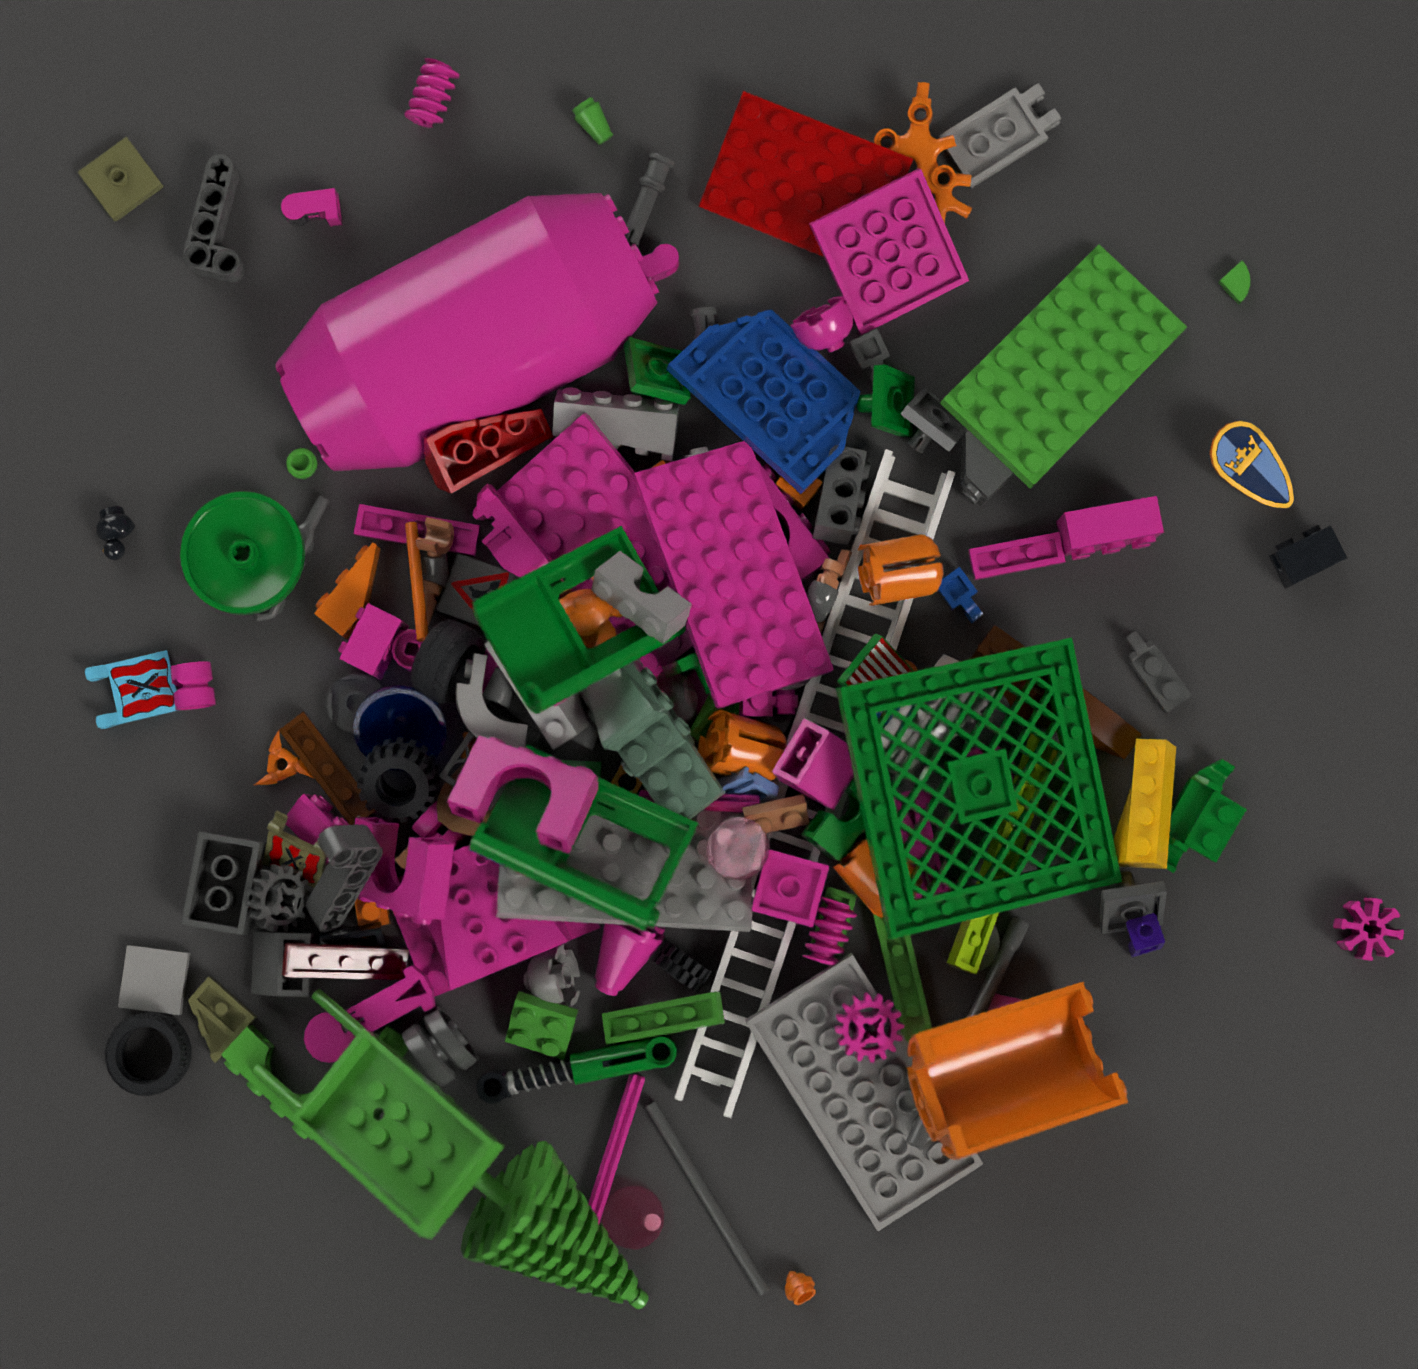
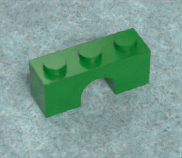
M854 777L845 790L850 801L846 814L837 819L832 813L819 810L801 833L807 841L826 857L840 861L841 858L846 857L851 852L853 842L859 834L865 832Z

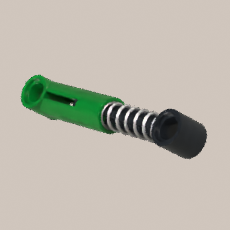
M661 1035L570 1054V1061L564 1062L560 1060V1063L557 1064L550 1062L548 1066L543 1067L539 1064L538 1068L533 1069L529 1066L528 1070L521 1071L519 1068L517 1072L512 1070L510 1072L507 1070H490L478 1080L477 1093L484 1102L495 1104L502 1099L512 1097L513 1094H519L520 1090L529 1092L531 1088L535 1087L540 1090L541 1086L544 1085L551 1087L554 1083L561 1085L563 1081L572 1083L573 1080L575 1085L655 1068H665L674 1062L677 1055V1046L671 1037ZM665 1043L669 1046L670 1055L666 1059H658L654 1056L652 1049L656 1044ZM646 1053V1057L616 1063V1058ZM490 1078L497 1079L501 1083L502 1090L497 1095H492L486 1090L485 1084Z

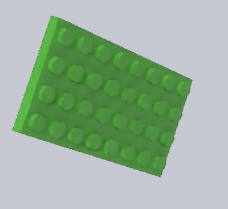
M1098 244L943 398L940 404L1031 489L1179 337L1187 326Z

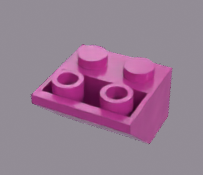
M805 718L772 770V773L783 784L831 810L835 809L854 777L848 744L830 731Z
M303 794L287 814L286 825L300 839L314 845L318 842V836L326 828L336 825H349L345 818L335 817L330 812L333 806L322 795Z

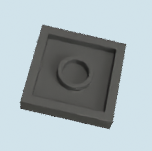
M925 387L901 412L903 417L918 427V430L909 439L908 443L913 448L923 438L916 451L924 453L932 440H934L950 452L968 429L940 404L941 399Z
M1126 871L1121 872L1122 882L1116 883L1117 888L1102 890L1099 917L1101 934L1128 931L1126 928L1128 920L1152 913L1156 914L1159 925H1163L1167 894L1164 881L1135 885L1132 872Z

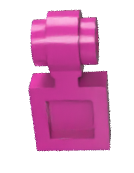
M778 689L777 695L772 696L771 691L740 701L739 715L769 718L773 717L772 707L777 709L778 715L795 714V708H798V695H795V690Z

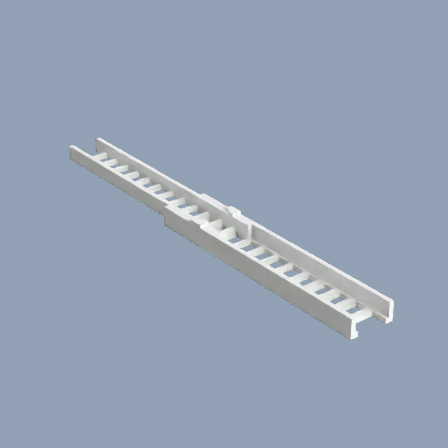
M885 449L860 522L858 535H856L851 549L852 555L838 587L839 594L830 611L822 635L828 655L836 634L865 644L872 638L871 636L839 626L845 605L892 620L886 640L895 650L897 649L914 598L898 601L896 610L882 605L870 606V601L849 595L854 579L859 580L858 566L863 550L858 551V548L862 544L881 542L869 537L874 521L914 535L923 534L931 537L933 540L956 472L948 470L946 474L941 473L935 493L932 495L888 480L895 457L892 456L893 451ZM883 493L928 507L929 511L925 523L923 524L879 509ZM829 655L832 665L847 669L852 663ZM821 676L812 678L805 685L786 741L787 745L804 718L845 733L842 723L810 713L816 691L838 698L836 689L819 684ZM777 777L773 780V783L779 786L778 796L767 802L785 797L788 786L783 784ZM844 792L834 810L826 807L825 812L832 813L837 819L840 818L847 793ZM807 809L808 818L813 819L817 812ZM778 831L763 834L752 866V897L755 896L756 889H754L760 868L763 866L764 856L771 838L811 851L810 861L817 862L820 851L808 841ZM752 921L753 930L782 939L775 961L734 948L739 931H731L710 992H719L721 985L762 998L758 1011L768 1006L796 923L788 921L783 932ZM731 955L772 969L765 991L724 977ZM723 1010L724 1019L748 1027L745 1022L746 1017ZM707 1027L698 1028L674 1099L682 1101L690 1076L693 1074L702 1077V1081L719 1087L722 1084L732 1088L723 1116L731 1118L757 1039L750 1032L745 1050L705 1037L704 1034ZM701 1044L742 1058L735 1080L694 1066Z

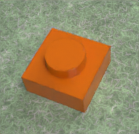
M357 898L355 908L358 926L381 922L382 925L391 924L389 909L378 908L375 902H365Z

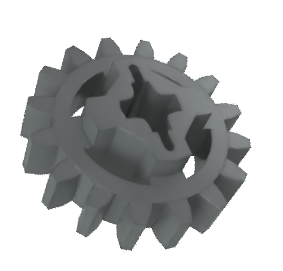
M272 864L270 871L260 870L262 878H253L252 881L256 885L255 889L247 891L249 895H252V900L248 901L246 906L254 909L249 914V917L257 920V926L275 933L277 930L287 932L288 926L297 927L296 918L306 917L302 910L303 907H306L307 901H305V898L311 894V890L304 888L309 882L308 879L301 877L302 871L284 864L281 866ZM285 878L288 880V882H280V879ZM274 914L278 915L279 917L272 918L270 915Z

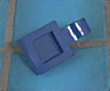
M959 567L944 577L937 591L950 609L953 611L960 606L971 624L981 618L983 613L971 598L978 591L963 570Z

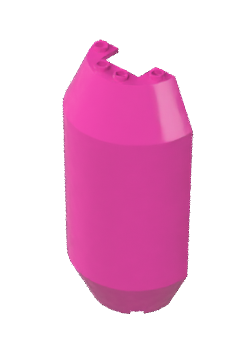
M602 193L527 196L321 304L275 365L277 372L281 376V385L300 424L312 444L318 448L322 459L333 471L409 467L425 458L424 438L452 423L513 413L613 361L624 347L623 344L628 337L634 334L657 304L654 295L659 293V290L652 276L645 277L639 265V262L644 259L636 244L629 245L625 237L629 230L622 216L615 218L613 212L617 211L610 195L603 196Z

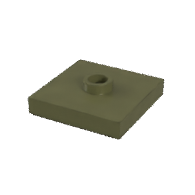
M127 137L78 171V174L115 222L164 187Z

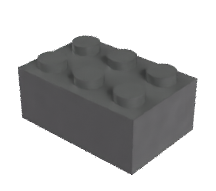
M199 831L181 924L239 935L250 934L253 918H250L249 914L254 909L246 906V903L252 900V895H249L247 891L255 889L256 885L252 881L253 878H261L260 870L263 867L267 842Z

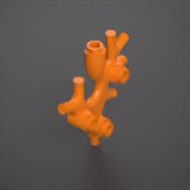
M918 82L916 97H912V103L908 109V118L911 124L907 133L900 136L891 129H882L875 135L874 143L881 146L883 140L890 139L893 143L888 149L913 158L917 164V169L922 170L930 191L935 196V202L944 223L946 213L949 211L955 212L967 219L972 211V207L956 199L952 195V189L956 186L970 187L972 175L955 173L948 165L938 166L937 156L939 153L955 147L956 142L953 134L939 139L933 138L930 134L929 124L933 118L932 99L928 98L930 83ZM923 111L926 113V117L923 120H917L915 114ZM941 175H947L950 178L947 184H940L938 182Z

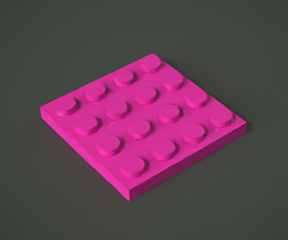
M916 169L809 223L839 292L844 296L853 316V323L860 335L969 281L921 169Z

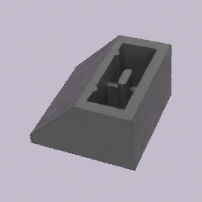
M254 931L251 994L291 997L312 996L315 992V978L284 977L282 975L285 943L316 944L317 933Z

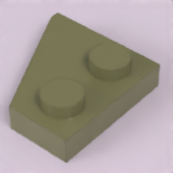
M208 976L188 999L192 1012L197 1017L201 1035L205 1037L211 1052V1060L214 1063H217L223 1057L221 1054L257 1018L252 1011L212 976Z

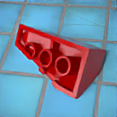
M540 408L452 423L424 438L425 463L437 488L453 493L553 437Z

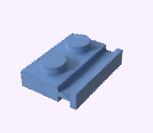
M746 766L737 773L732 772L731 775L718 779L724 791L729 794L759 795L761 803H765L778 796V785L758 773L750 774L748 772L749 768Z

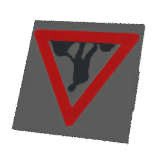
M458 553L437 611L480 626L473 613V602L512 582L515 575L507 570Z

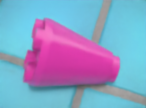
M605 924L594 986L607 995L616 996L618 991L625 988L661 946L665 938L663 933L666 927L654 926L653 929L647 927L645 932L630 925Z

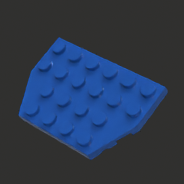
M772 309L759 312L752 317L737 318L735 322L709 326L674 358L666 369L800 494L844 451L860 390L820 353L804 346L796 337L793 329ZM835 445H838L837 449L829 456V451Z

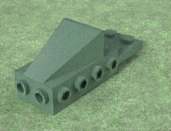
M640 659L579 691L578 694L581 701L584 700L590 709L587 713L597 726L603 747L618 751L623 759L620 762L623 769L631 777L634 776L640 779L656 804L691 819L726 793L693 745L695 741L689 734L691 732L689 726L681 717L676 715L672 709L674 707L673 702L664 692L660 691L656 685L657 679L649 668L644 667Z

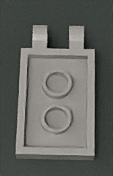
M1039 83L1022 94L1015 87L939 135L938 139L954 135L956 146L946 149V152L960 174L972 175L970 189L1046 142L1048 136L1045 131L1051 130L1060 124L1059 120L1062 118L1055 108L1041 118L1037 116L1032 108V105L1044 99L1043 95L1045 92Z

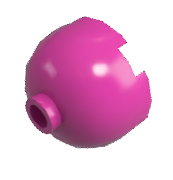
M843 295L828 299L829 306L828 304L818 308L814 306L793 320L794 324L791 327L796 337L808 349L818 351L827 348L830 353L845 344L843 339L851 332L853 316Z

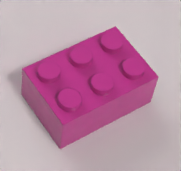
M1157 496L1065 512L1056 521L1057 530L1061 536L1064 556H1071L1072 560L1088 558L1090 554L1099 550L1102 551V555L1117 553L1127 545H1132V549L1151 546L1150 543L1156 542V538L1164 533Z

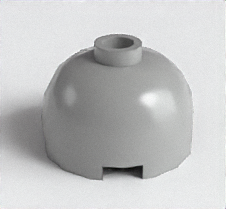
M564 944L532 956L527 972L524 974V984L531 995L547 1002L562 1004L568 1007L573 1006L577 1002L580 991H574V977H580V972L573 951L571 949L565 950Z

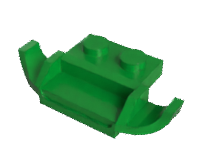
M1220 759L1188 778L1171 809L1168 871L1172 873L1176 871L1182 854L1187 852L1188 848L1216 863L1245 814L1246 808L1220 794L1223 789V783L1235 769V766L1227 761Z

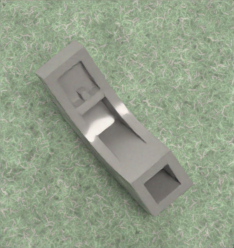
M474 653L472 660L466 659L464 678H469V684L456 683V703L463 723L476 739L478 736L488 739L495 737L505 742L506 745L515 748L525 747L528 725L500 720L486 707L482 695V686L487 655Z

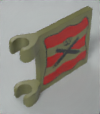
M276 811L273 821H270L267 826L269 832L263 864L271 867L272 864L292 866L293 869L302 871L301 877L309 881L307 885L315 888L324 872L327 857L318 842L312 845L284 832L288 816Z

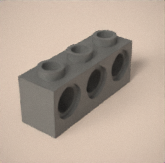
M835 445L829 451V456L837 449L838 445ZM845 447L842 454L824 471L812 538L849 545L852 534L858 535L861 517L856 516L857 507H863L866 490L860 489L861 482H867L870 470V463H865L867 451ZM842 466H848L853 470L847 471L843 469ZM837 493H845L849 497H840ZM838 519L841 520L844 524L838 525L835 524L832 520Z

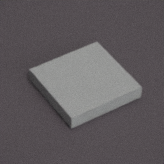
M127 945L118 1007L182 1015L190 953Z

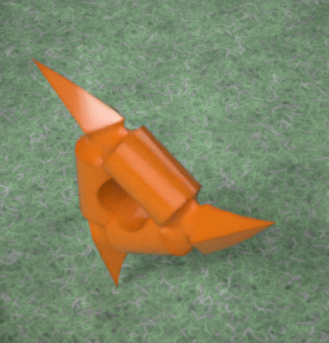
M278 730L268 750L270 752L267 765L268 774L254 785L277 784L278 781L295 775L296 772L313 779L314 777L301 759H298L290 751L281 747L282 744ZM280 759H285L288 763L284 770H279L277 767V762Z

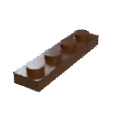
M303 711L279 729L280 733L349 825H355V818L370 817L376 812L374 809L368 811L365 807L367 800L361 801L359 797L361 789H357L358 781L306 712Z

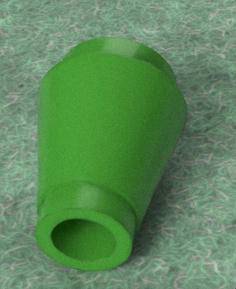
M592 97L586 99L572 110L576 116L574 120L598 145L613 136L600 103L595 102Z

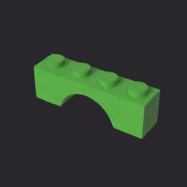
M253 1025L248 1026L221 1054L226 1059L224 1064L235 1075L241 1073L249 1081L247 1086L257 1096L263 1094L271 1102L269 1106L281 1118L286 1116L291 1120L295 1112L252 1073L254 1067L258 1064H262L272 1073L271 1057L275 1045ZM312 1092L305 1094H294L303 1102H305ZM293 1122L294 1125L292 1126V1128L300 1137H302L303 1139L309 1137L311 1140H313L295 1122Z

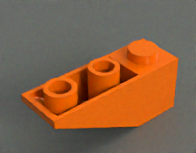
M374 542L370 546L365 545L355 556L357 562L350 570L345 569L335 581L337 584L335 589L330 594L326 592L316 603L318 609L314 614L345 639L351 636L359 621L356 617L359 608L365 609L367 604L370 603L381 550Z

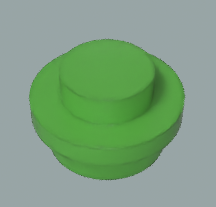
M298 448L289 454L286 466L289 473L295 478L306 479L315 473L317 458L310 450Z

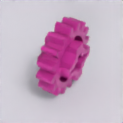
M864 992L863 1000L861 1001L854 995L852 996L853 1005L842 1004L846 1011L845 1014H836V1019L842 1024L835 1026L834 1031L837 1034H843L837 1041L840 1046L848 1044L844 1050L845 1053L849 1056L856 1052L855 1058L859 1062H861L864 1055L868 1057L870 1063H874L875 1055L878 1054L885 1060V1051L887 1049L892 1052L896 1051L893 1045L894 1040L902 1041L903 1039L897 1033V1030L903 1029L904 1024L896 1021L901 1016V1013L898 1009L890 1011L894 1003L889 999L883 1004L881 994H877L874 1000H871L869 993ZM864 1008H874L871 1012L859 1011ZM887 1018L889 1019L888 1035L884 1033V1024L887 1022ZM850 1020L854 1022L855 1030L851 1034V1038L849 1035ZM865 1023L873 1024L875 1030L873 1032L865 1031L863 1026ZM869 1043H878L874 1047H865Z

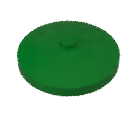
M231 492L209 501L192 517L185 529L181 542V566L185 579L193 592L208 605L229 614H256L276 606L294 589L304 567L305 544L296 520L278 502L255 492Z

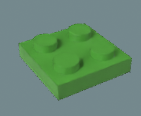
M518 991L505 1042L564 1060L578 1009L547 1002L539 997Z

